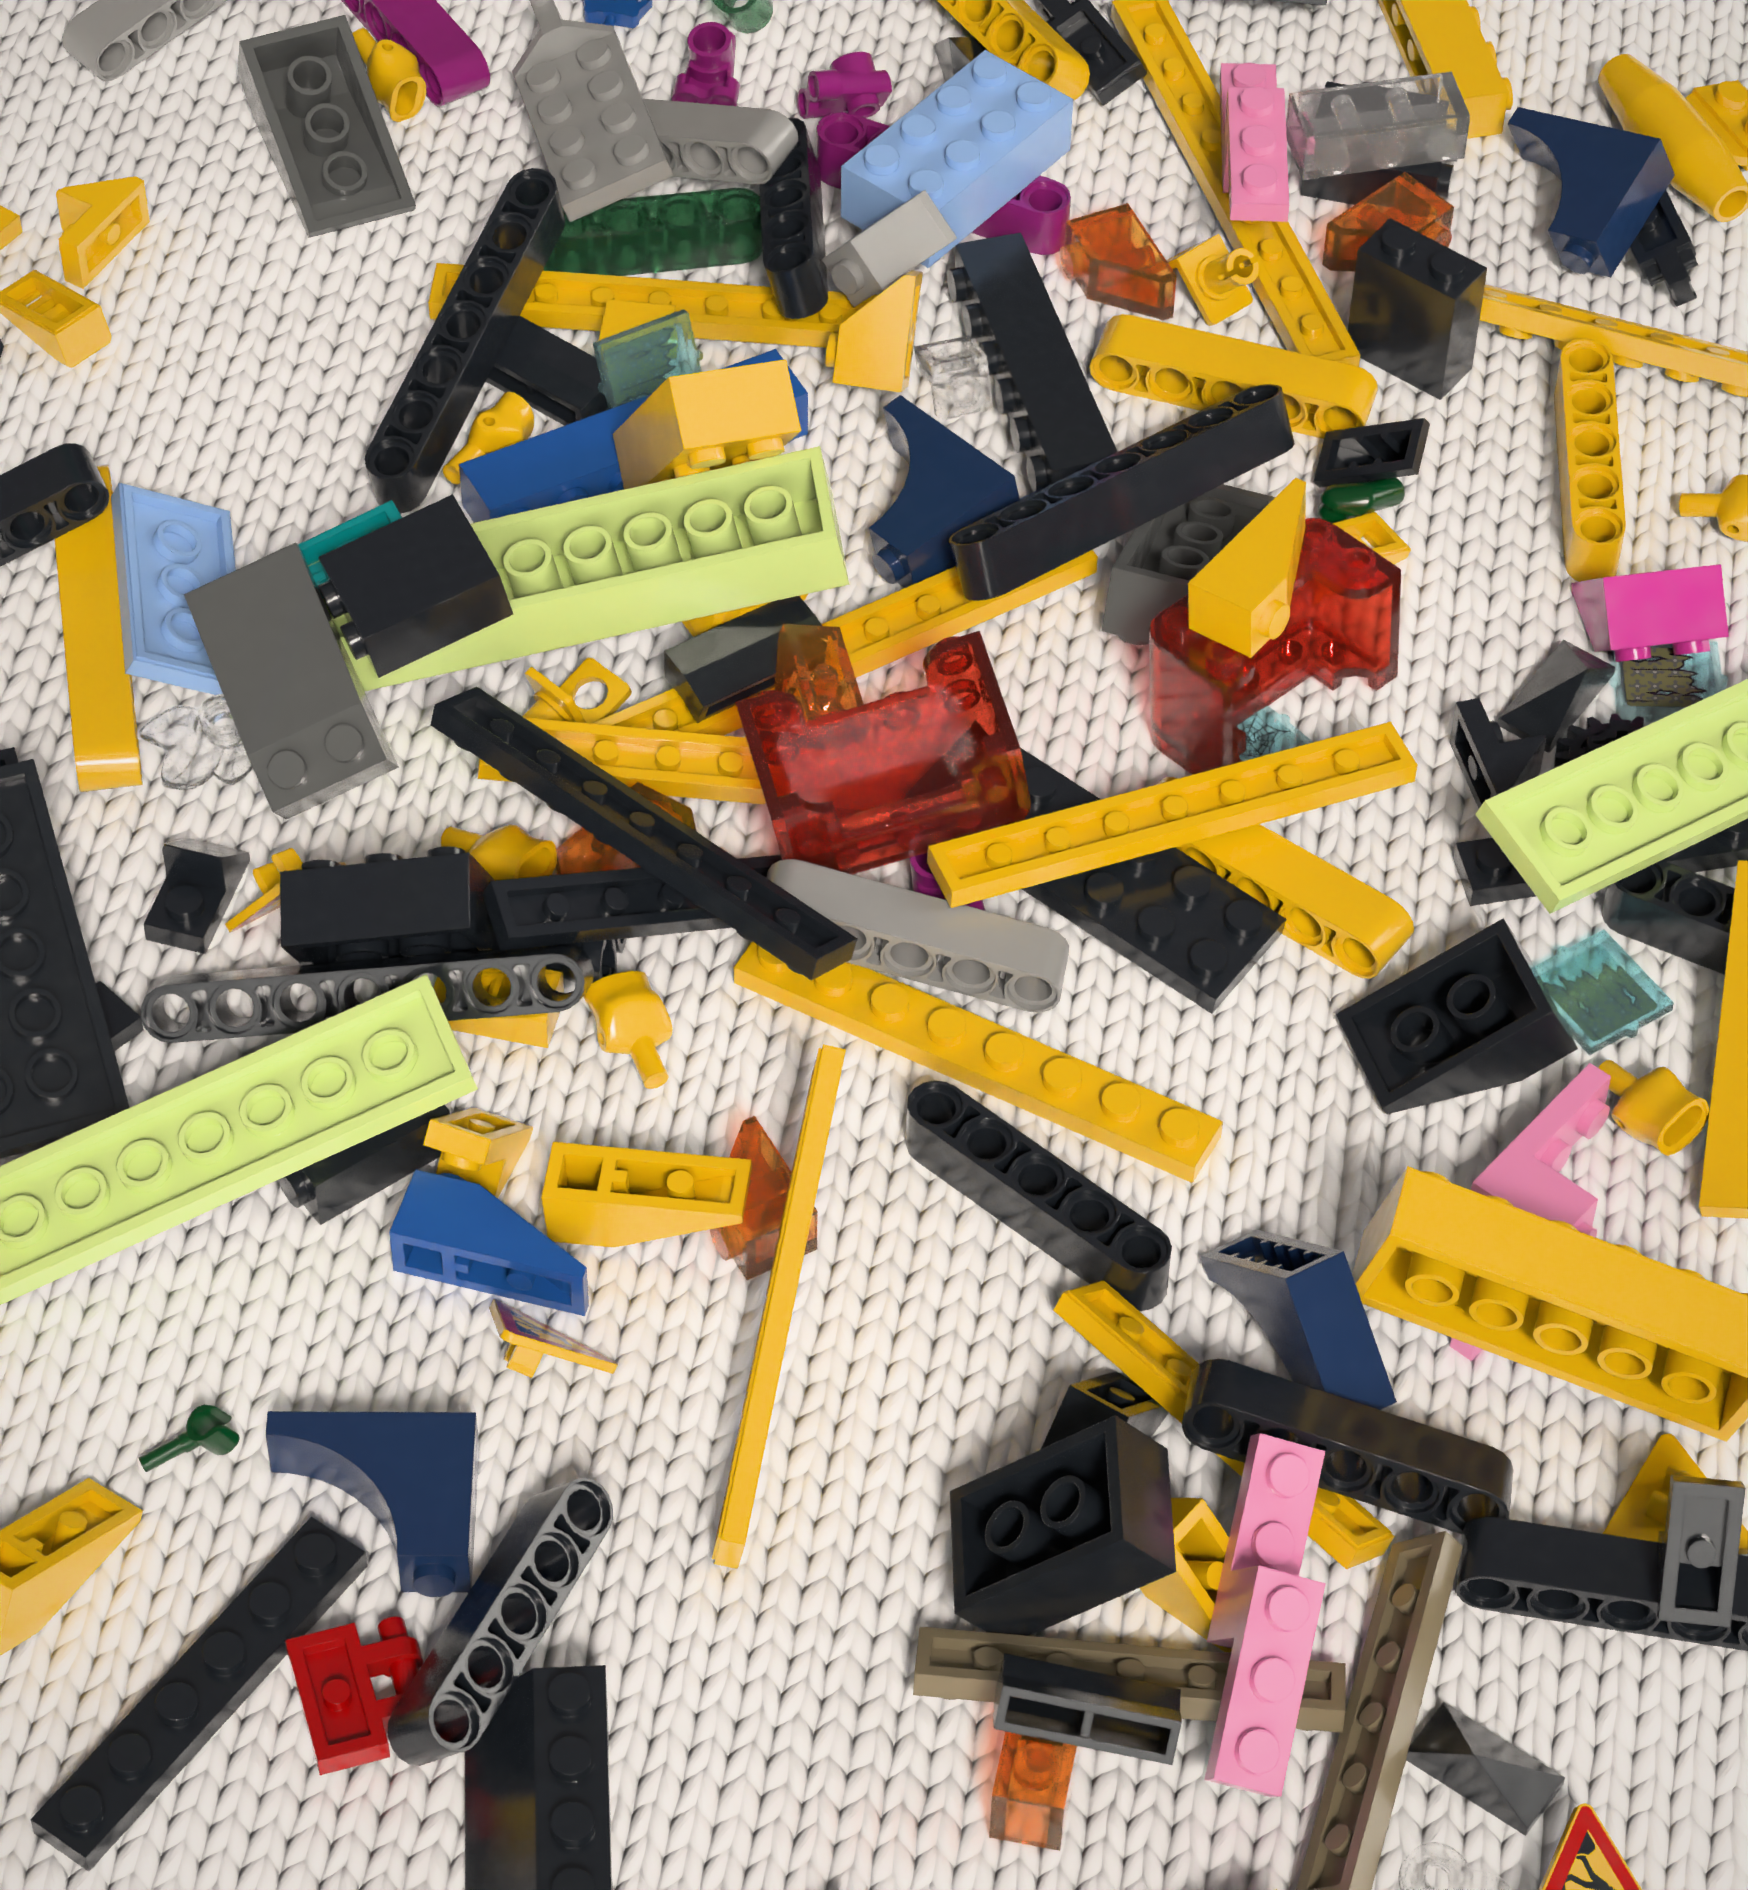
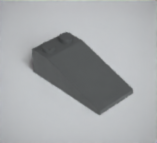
M346 15L239 41L238 76L255 123L308 238L415 211L416 204Z
M1222 484L1137 527L1112 567L1101 631L1118 635L1120 639L1130 644H1154L1174 649L1181 656L1189 659L1204 660L1209 658L1218 661L1226 646L1189 629L1188 582L1275 497Z
M295 542L184 594L246 754L273 813L287 820L399 768L298 543Z

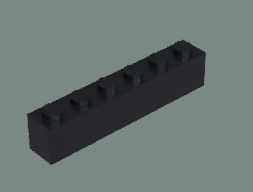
M1021 232L958 243L955 246V268L947 270L949 293L954 303L961 302L963 306V323L968 339H977L978 357L983 375L985 377H993L994 395L1000 414L1008 413L1010 417V433L1014 449L1017 453L1024 452L1026 455L1027 476L1032 491L1037 492L1118 452Z

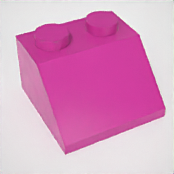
M1721 564L1604 577L1571 583L1572 594L1594 652L1614 650L1615 662L1652 658L1650 646L1673 644L1674 655L1710 651L1709 639L1729 637Z

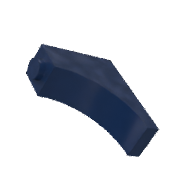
M1517 107L1507 124L1522 159L1545 167L1562 181L1559 207L1548 229L1562 265L1575 273L1586 274L1589 272L1611 278L1675 176L1661 139Z
M899 395L885 405L883 411L892 447L910 465L908 476L898 498L888 511L869 527V532L875 551L872 561L876 570L888 583L895 584L897 582L906 588L955 567L949 538L960 529L1019 501L1020 498L1013 474L902 395Z
M1255 1230L1200 1256L1208 1279L1230 1292L1260 1325L1279 1354L1292 1381L1379 1410L1397 1402L1344 1251Z
M267 1412L266 1441L271 1472L307 1476L326 1482L353 1496L367 1507L384 1527L394 1545L398 1560L401 1592H417L427 1597H443L452 1592L469 1593L472 1588L480 1451L476 1412Z

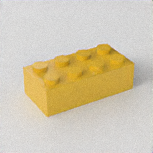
M785 359L668 377L613 433L624 489L773 457L785 452L784 446L801 432L787 361Z

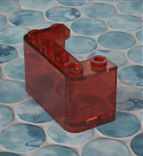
M1320 518L1305 519V532L1290 603L1288 623L1279 637L1273 640L1269 639L1251 658L1189 629L1188 594L1160 612L1151 621L1149 627L1150 722L1153 745L1192 775L1242 762L1239 756L1246 752V733L1237 728L1242 724L1241 722H1246L1251 716L1253 717V715L1262 711L1311 676L1332 691L1342 685V678L1357 676L1368 678V686L1375 691L1398 677L1401 569L1335 524Z
M980 631L963 636L947 637L934 645L923 659V671L927 686L907 692H895L883 699L853 708L837 709L819 718L806 721L802 704L798 697L789 692L779 690H766L754 697L735 702L749 756L781 860H801L853 875L928 853V846L1025 819L1030 812L1031 800L1021 748Z

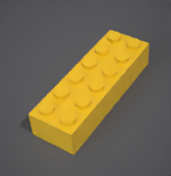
M1407 1166L1363 1230L1352 1276L1364 1305L1726 1442L1748 1418V1293H1740L1708 1281L1695 1271L1677 1269L1650 1259L1632 1247L1619 1244L1614 1245L1578 1231L1569 1223L1559 1220H1548L1516 1208L1503 1198L1485 1196L1453 1184L1438 1173L1419 1171Z

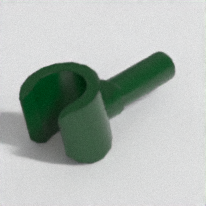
M204 1404L196 1407L187 1420L186 1431L178 1434V1437L138 1457L141 1466L145 1472H148L199 1446L218 1456L231 1452L237 1446L240 1437L238 1433L223 1425L230 1422L232 1417L212 1405Z

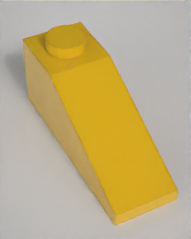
M1294 478L1188 582L1189 629L1250 658L1269 639L1273 640L1281 635L1290 617V603L1305 532V481Z
M553 1142L541 1197L547 1236L553 1242L619 1247L743 1223L752 1171V1160Z
M87 1478L0 1530V1656L38 1633L140 1523L143 1510L94 1480Z

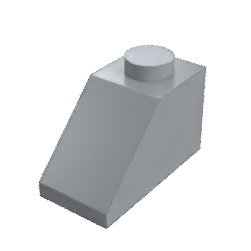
M926 190L868 226L821 260L831 273L836 287L846 295L852 306L855 307L949 245L957 237Z

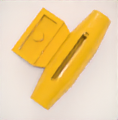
M1621 54L1609 60L1599 73L1598 84L1624 131L1660 138L1675 174L1670 184L1716 220L1728 222L1740 216L1748 208V183L1738 167L1740 165L1745 171H1748V89L1739 80L1725 81L1718 84L1695 87L1692 93L1684 97L1675 86L1630 54Z

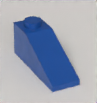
M415 1169L389 1232L393 1271L581 1316L586 1315L589 1307L586 1266L480 1184L468 1182L450 1173L434 1174Z

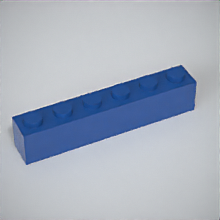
M774 349L722 369L784 359ZM788 366L801 432L791 440L793 441L808 434V392ZM650 395L459 464L463 508L473 523L624 490L613 433Z

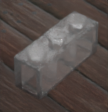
M1451 71L1289 93L1286 138L1301 179L1308 180L1463 159L1465 157L1470 114Z

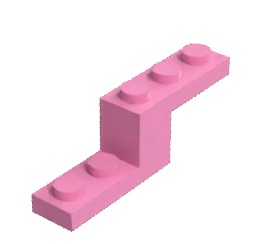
M1221 63L1219 82L1223 193H1229L1230 220L1288 222L1289 185L1284 88H1277L1276 64Z
M1589 1063L1472 1182L1471 1190L1485 1196L1503 1198L1514 1207L1545 1219L1569 1223L1578 1231L1596 1238L1597 1229L1592 1226L1598 1198L1559 1172L1566 1164L1571 1154L1572 1146L1582 1136L1587 1139L1594 1137L1607 1120L1610 1106L1605 1103L1611 1076ZM1451 1338L1450 1347L1470 1361L1483 1350Z
M1259 1433L1250 1437L1207 1642L1232 1648L1204 1780L1268 1797H1281L1325 1589V1583L1299 1576L1325 1451Z

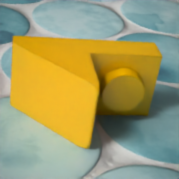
M133 176L63 187L57 190L56 197L60 223L64 231L58 240L65 281L84 289L150 222L144 180Z
M473 1107L430 1119L423 1145L442 1151L436 1174L450 1173L457 1175L468 1182L480 1184L498 1198L530 1141L533 1127Z

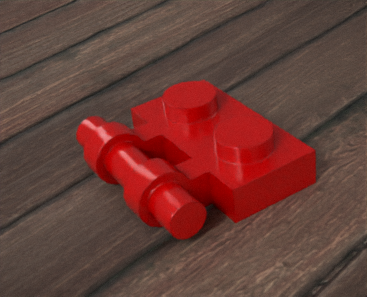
M394 1616L382 1620L377 1626L381 1641L361 1646L355 1622L285 1640L288 1659L319 1775L390 1757L389 1743L386 1736L389 1719L418 1673L419 1668L423 1665L417 1639L409 1636L403 1618ZM380 1675L390 1677L396 1695L376 1700L370 1678Z

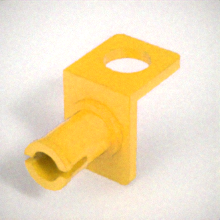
M1217 234L1183 250L1150 269L1148 273L1152 279L1177 268L1206 324L1213 326L1253 302L1252 295L1246 285L1252 283L1257 278L1259 263L1257 261L1245 266L1243 262L1253 258L1255 255L1244 248H1238L1229 253L1221 236Z
M593 658L585 659L560 687L536 669L530 667L524 674L535 692L533 697L536 702L522 717L594 723L614 714L630 697L632 691L626 682ZM592 681L605 684L608 693L601 705L593 709H582L576 705L575 695L581 686Z

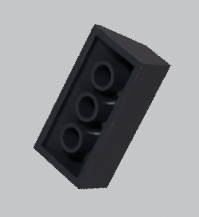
M606 1665L532 1668L518 1676L479 1741L470 1750L465 1751V1890H613Z

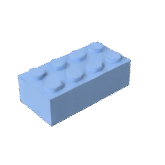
M984 50L841 166V217L864 230L920 192L926 190L957 237L949 245L920 263L927 268L931 267L1070 151L1073 99Z

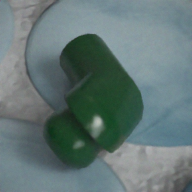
M1398 478L1332 484L1321 493V503L1318 506L1317 514L1328 525L1349 518V515L1359 516L1393 507L1403 501L1405 495L1404 487Z

